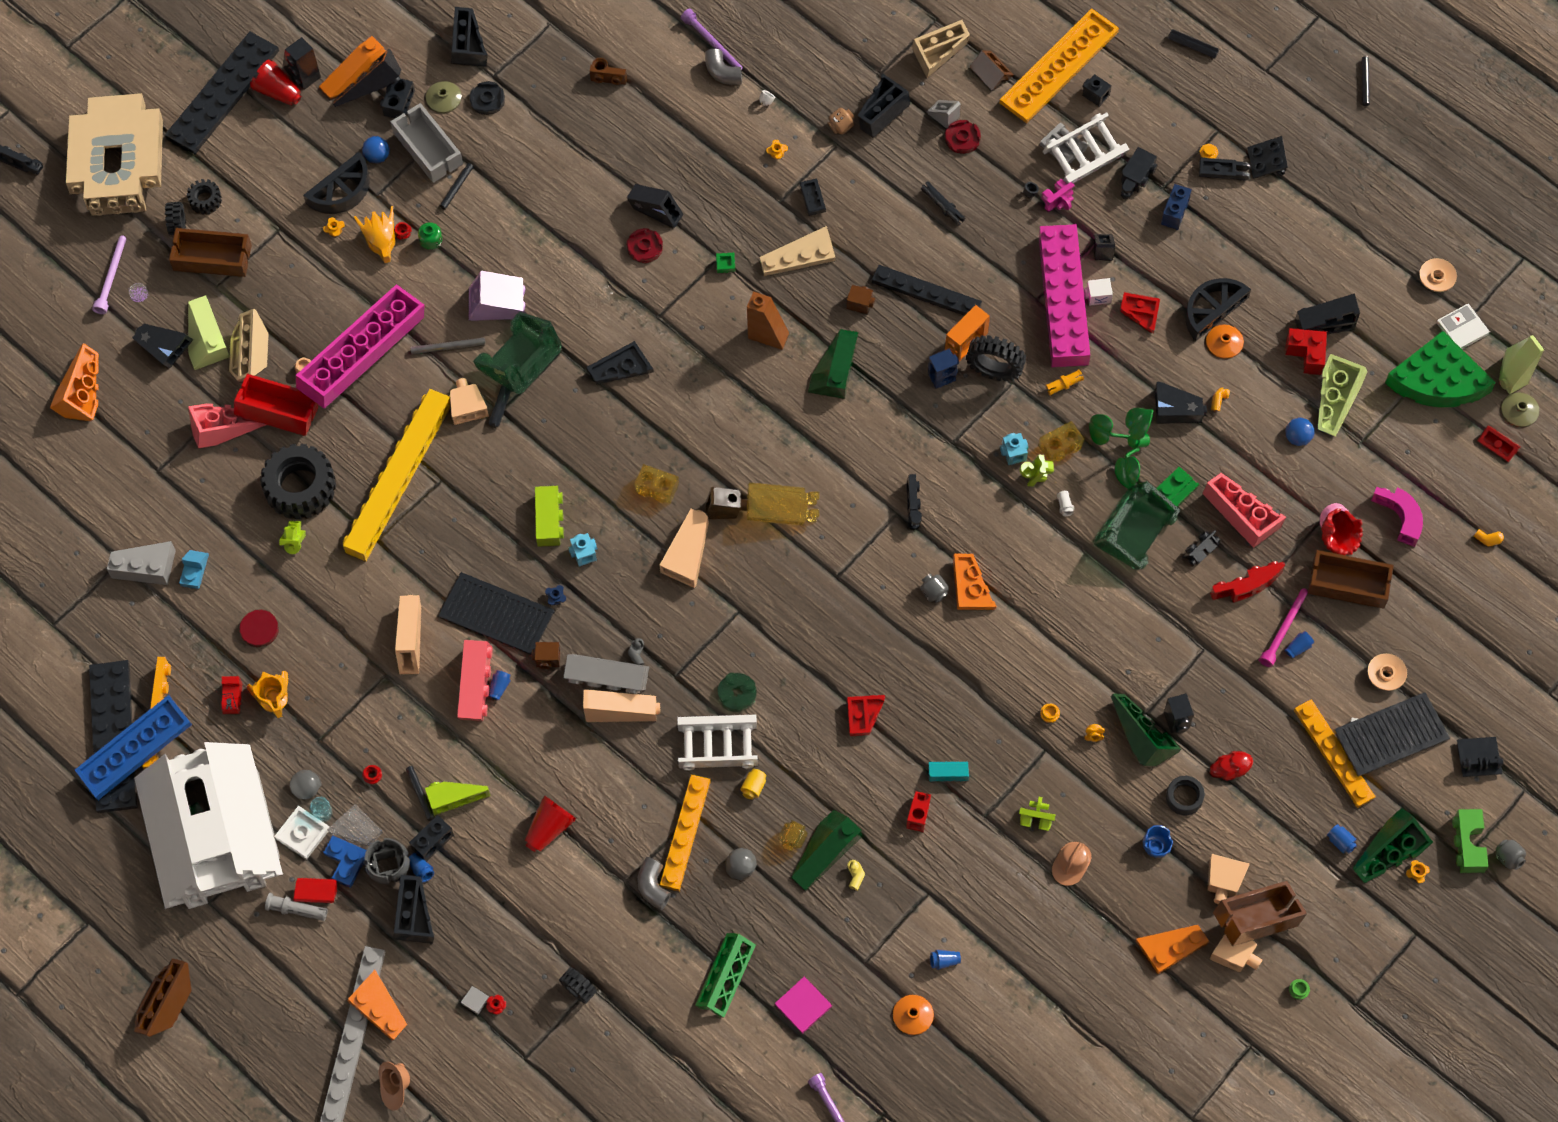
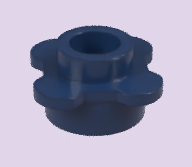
M562 585L545 590V594L548 595L549 605H558L566 601Z

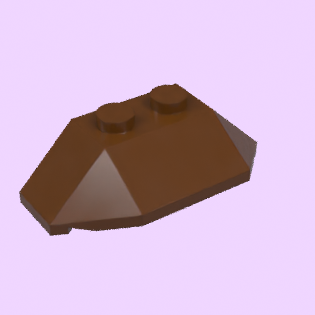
M172 958L169 964L156 975L136 1012L134 1032L150 1037L173 1027L192 991L188 963Z

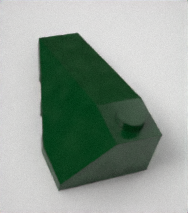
M839 330L812 373L808 393L845 399L859 332Z
M1125 694L1111 695L1131 749L1140 764L1144 766H1157L1181 751V748L1166 731L1162 734L1155 727L1156 722L1141 714L1142 709Z

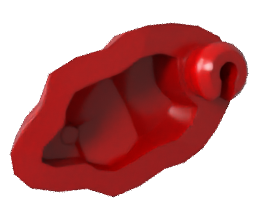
M1233 751L1227 755H1222L1210 767V775L1226 781L1241 777L1251 769L1253 758L1250 754L1242 751Z

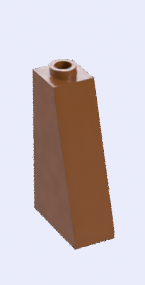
M753 291L747 305L748 339L783 350L789 336L787 327L772 298Z

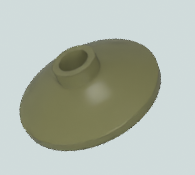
M448 81L433 84L426 93L427 105L438 113L453 111L459 106L462 99L458 86Z
M1513 393L1504 399L1501 412L1509 424L1516 427H1527L1537 420L1539 406L1530 395Z

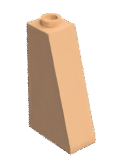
M690 509L660 563V573L693 588L697 584L709 524L706 513L701 510Z
M419 595L400 596L395 647L399 674H419L421 603Z
M584 690L583 709L586 722L656 721V715H660V703L656 702V696Z

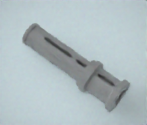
M273 893L268 894L265 903V910L267 911L270 909L280 911L284 915L293 913L325 921L328 912L327 908L295 902L287 896L285 898L273 896Z

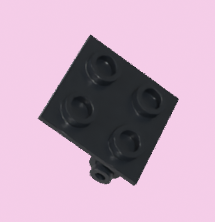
M1282 136L1247 147L1253 179L1274 172L1280 176L1285 174L1288 165Z
M1496 737L1457 739L1463 777L1502 774L1501 766H1503L1504 762L1503 758L1499 756Z

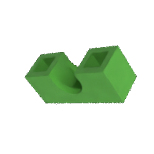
M1458 809L1452 818L1453 828H1456L1457 834L1454 836V845L1458 847L1456 864L1460 866V873H1485L1488 868L1487 848L1476 847L1469 839L1470 835L1481 834L1484 830L1483 810Z

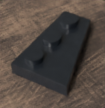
M635 341L586 367L596 385L654 372L653 367Z

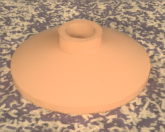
M1434 258L1422 265L1419 276L1422 284L1429 290L1444 292L1454 286L1457 272L1450 262Z
M1387 653L1380 654L1369 663L1368 677L1377 688L1392 691L1404 684L1407 678V668L1399 657ZM1387 672L1389 677H1385L1383 673Z

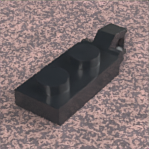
M0 145L1 162L26 173L30 171L37 175L44 168L43 163L39 160H32L23 153L15 152L8 146Z

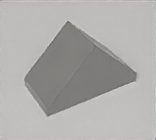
M938 100L927 112L944 127L948 128L952 122L960 118L961 104L959 101Z

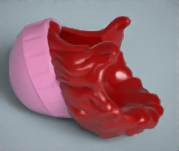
M1334 503L1328 505L1320 515V526L1323 532L1322 540L1326 548L1335 554L1345 556L1356 552L1360 547L1361 537L1363 536L1362 520L1356 519L1341 504Z

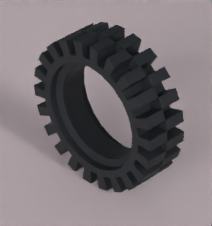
M982 335L980 338L977 336L975 339H972L966 360L971 369H975L977 373L982 372L981 375L984 377L989 375V379L996 377L997 381H1001V378L1004 381H1014V379H1018L1022 374L1026 355L1023 350H1020L1019 346H1014L1013 342L1006 343L1007 340L1004 338L1001 341L997 336L993 339L990 335H987V338ZM984 354L1000 357L1008 363L992 360Z

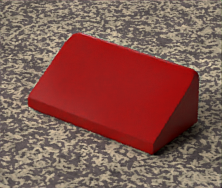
M1489 425L1477 440L1507 462H1510L1521 448V446Z
M297 878L294 901L334 903L337 894V881L335 879Z

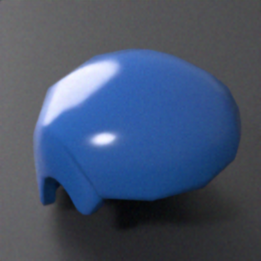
M379 136L368 138L362 147V155L368 162L372 163L383 162L388 157L390 151L388 143Z
M1302 417L1291 420L1285 429L1286 438L1291 444L1296 446L1307 445L1314 438L1315 431L1312 423Z
M1154 825L1146 831L1142 843L1147 854L1154 858H1162L1170 853L1173 840L1170 837L1169 829L1162 825Z

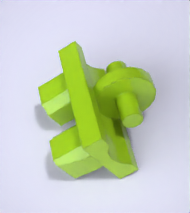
M1038 455L1032 463L1024 462L1020 466L1021 475L1029 478L1028 486L1031 487L1037 482H1045L1047 474L1054 472L1053 461H1045L1044 455Z
M289 521L288 526L284 528V534L279 540V545H284L285 551L289 554H296L300 551L301 542L306 536V530H301V521Z
M1039 797L1038 802L1030 801L1029 807L1036 808V811L1020 808V825L1031 827L1032 818L1038 817L1041 818L1039 829L1049 831L1052 820L1055 821L1056 815L1040 812V809L1048 810L1049 804L1042 803L1043 797Z

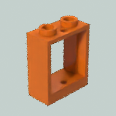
M975 305L946 334L945 350L950 349L960 362L967 355L972 339L988 334L990 316Z

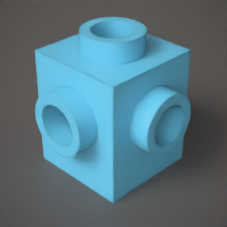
M1011 433L1003 437L1000 451L1002 456H1006L1008 465L1027 461V450L1029 447L1027 440L1023 439L1022 434Z
M588 533L578 534L570 539L571 546L568 547L572 558H576L578 566L597 561L595 552L597 545L594 538L590 539Z

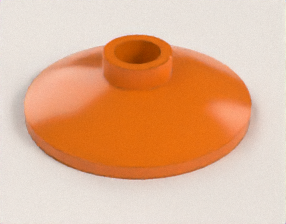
M1218 325L1212 328L1206 338L1208 350L1214 356L1222 359L1235 357L1243 348L1242 334L1230 325Z
M908 995L901 998L893 1009L895 1025L900 1031L908 1035L924 1033L933 1022L934 1013L931 1004L925 998L918 995ZM911 1010L917 1011V1015L912 1016L909 1012Z

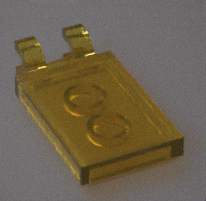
M749 482L747 520L804 525L805 521L816 522L819 517V509L808 510V504H817L819 492L805 493V488Z

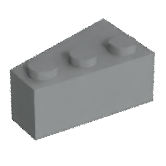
M172 541L113 551L110 554L107 571L113 579L168 585L176 550Z

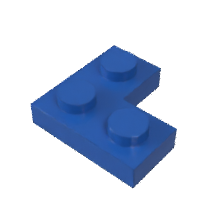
M332 836L323 852L325 856L340 862L332 879L351 888L364 864V856L367 850Z

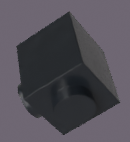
M1094 74L1083 83L1082 96L1100 107L1110 96L1112 85Z

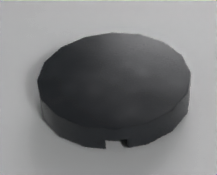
M481 82L475 88L473 87L469 95L470 104L474 111L483 115L497 113L505 103L504 90L495 82Z

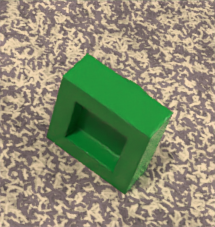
M734 252L716 253L717 273L736 272Z

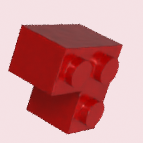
M1289 328L1286 338L1285 355L1304 357V374L1322 375L1326 361L1327 332Z

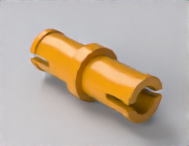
M1078 369L1067 376L1062 375L1060 379L1046 384L1045 387L1048 389V394L1051 396L1083 381L1084 377L1079 376L1082 372Z

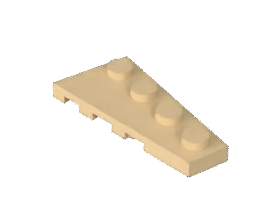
M827 226L760 257L764 276L835 261V254Z

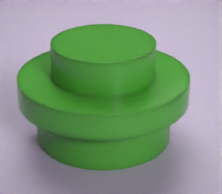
M1296 979L1290 984L1289 992L1293 998L1302 1000L1309 995L1310 987L1306 981Z

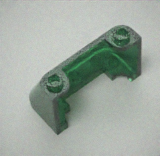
M518 312L510 323L513 333L511 338L492 358L487 353H481L473 362L479 371L509 391L521 394L559 354L562 344L551 321Z
M1148 481L1130 487L1123 495L1094 538L1093 544L1135 570H1142L1149 562L1146 552L1162 528L1167 525L1171 526L1176 522L1180 509Z

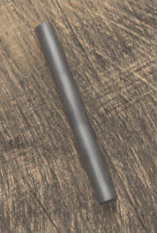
M485 338L411 347V354L486 345Z

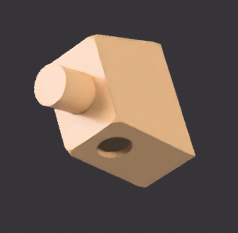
M465 378L458 379L456 381L457 388L450 390L451 412L454 425L489 417L487 406L477 385H468Z
M1215 854L1211 855L1208 872V891L1216 893L1214 898L1216 904L1226 899L1227 896L1233 897L1237 895L1249 863Z
M1226 935L1223 936L1210 960L1237 972H1241L1246 964L1257 970L1262 962V959L1253 954L1257 947L1256 942L1252 940L1232 946Z

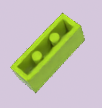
M558 486L535 487L536 541L538 547L560 546V539L564 538V529L560 527V521H563V510H560V504H563V493L559 492Z

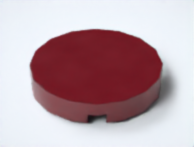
M968 120L952 122L945 132V143L949 149L956 153H970L979 146L981 141V133L978 126L970 123Z
M647 228L638 229L631 233L626 244L630 257L640 263L653 262L659 258L663 251L662 237L658 232Z
M263 609L254 610L242 619L240 633L243 640L250 646H267L276 639L279 633L278 622L269 611Z

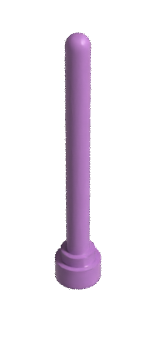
M687 9L682 13L681 20L685 24L692 25L715 49L721 50L723 58L732 67L741 66L696 20V14L691 9Z
M819 1073L808 1080L810 1087L819 1092L834 1121L844 1122L825 1088L826 1080L823 1074Z

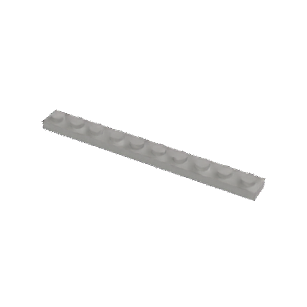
M365 946L353 993L374 970L380 976L386 953L385 950ZM351 1004L320 1122H343L368 1024V1019Z

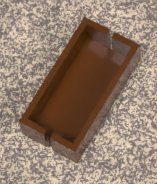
M176 228L173 239L174 246H172L169 259L173 271L246 277L247 259L250 257L252 247L248 234Z
M1317 550L1313 559L1308 594L1384 609L1389 598L1394 565Z
M1288 881L1223 899L1213 912L1221 928L1225 927L1224 933L1232 946L1298 927L1307 915L1299 899L1294 900L1289 909H1286L1296 896Z

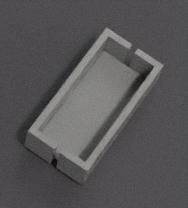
M421 103L407 111L409 125L404 113L390 121L394 135L433 183L447 175V170L451 172L463 165L460 151Z
M568 654L564 678H568L569 683L583 684V681H586L588 686L602 687V684L607 685V689L621 690L622 687L626 688V692L638 694L641 690H646L649 666Z

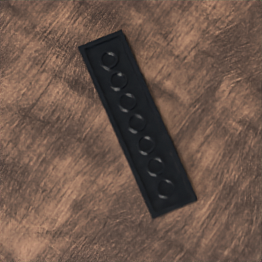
M249 31L166 132V139L195 155L250 88L252 78H257L259 74L257 73L259 67L266 60L273 59L279 52V47Z
M128 660L89 665L93 754L133 723L130 663ZM135 771L102 798L96 799L97 813L137 808Z

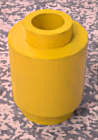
M752 769L751 772H748L740 789L743 792L742 795L751 800L758 798L766 782V774L758 769Z

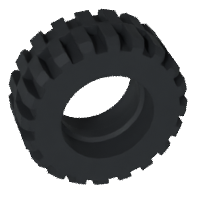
M290 444L288 448H285V446L279 448L280 451L278 453L273 452L270 455L271 459H267L264 463L265 468L261 470L262 478L260 482L265 498L270 507L274 508L275 512L279 515L283 513L284 517L291 518V516H294L295 519H301V516L309 518L312 517L311 514L315 512L316 514L320 513L323 506L326 508L330 504L328 499H333L335 494L333 490L336 489L335 475L329 459L326 458L322 451L318 452L314 446L308 448L307 444H300V446ZM306 470L315 474V480L312 485L302 492L291 493L281 488L283 480L294 471Z

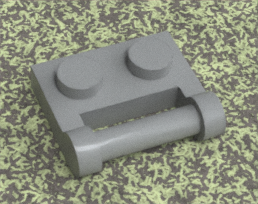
M1059 123L1040 141V146L1045 149L1048 141L1054 138L1058 140L1061 138L1060 134L1065 136L1071 132L1065 128V125ZM1077 137L1073 138L1083 153L1088 148V143L1082 142ZM1067 142L1058 147L1068 164L1076 158Z

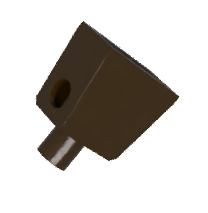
M711 487L705 502L706 515L708 519H736L739 511H750L751 501L741 499L739 490Z

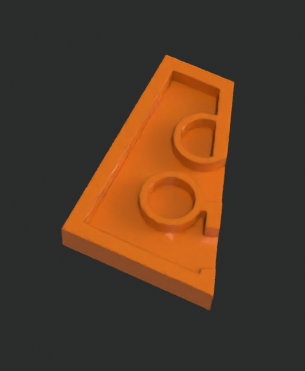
M954 554L953 566L957 610H995L997 606L991 599L989 588L983 581L982 573L974 555Z
M1199 925L1137 938L1136 942L1156 972L1160 974L1207 945L1209 940Z
M376 970L367 977L347 1000L392 1041L407 1026L406 1021Z

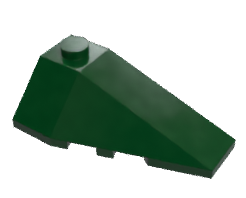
M1401 808L1387 820L1353 867V870L1362 882L1366 883L1384 874L1386 869L1394 865L1397 867L1402 864V861L1410 857L1415 858L1419 856L1433 841L1417 820Z
M833 810L819 823L791 878L806 892L862 838V830L849 817Z

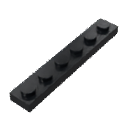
M878 265L872 278V283L963 316L975 305L979 308L982 305L981 300L882 265Z

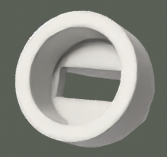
M765 90L762 91L759 97L760 103H763L764 106L770 105L775 99L773 94Z

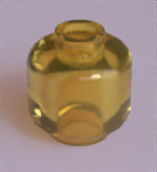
M791 820V822L784 824L778 838L783 842L782 847L792 851L793 848L800 849L808 833L805 830V826Z

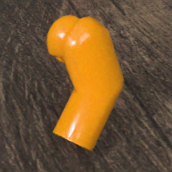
M1222 387L1214 393L1211 411L1220 412L1222 398H1229V389H1223Z
M1480 529L1473 536L1486 546L1498 545L1504 539V535L1501 532L1487 535Z

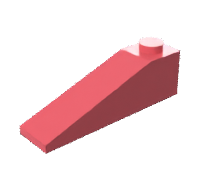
M206 403L188 406L192 433L198 448L219 445L266 425L234 415V408H231V405L213 407V404Z

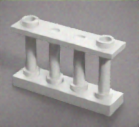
M1099 113L1092 117V121L1058 140L1054 138L1046 143L1043 153L1046 154L1052 150L1066 173L1063 180L1067 184L1081 180L1128 152L1127 144L1125 143L1121 146L1116 144L1103 123L1109 116L1108 113L1103 115ZM1097 126L1110 146L1111 152L1107 154L1102 153L1088 130ZM1080 134L1083 135L1096 156L1095 160L1091 163L1086 161L1073 139ZM1066 142L1080 163V169L1076 171L1071 169L1058 148Z
M756 715L678 717V731L684 733L685 758H678L679 768L694 770L695 768L742 766L743 768H753L758 766L757 755L752 756L751 731L757 729ZM741 729L743 731L744 756H732L731 731ZM714 730L723 731L724 757H712V732ZM694 731L704 732V757L692 758V733Z

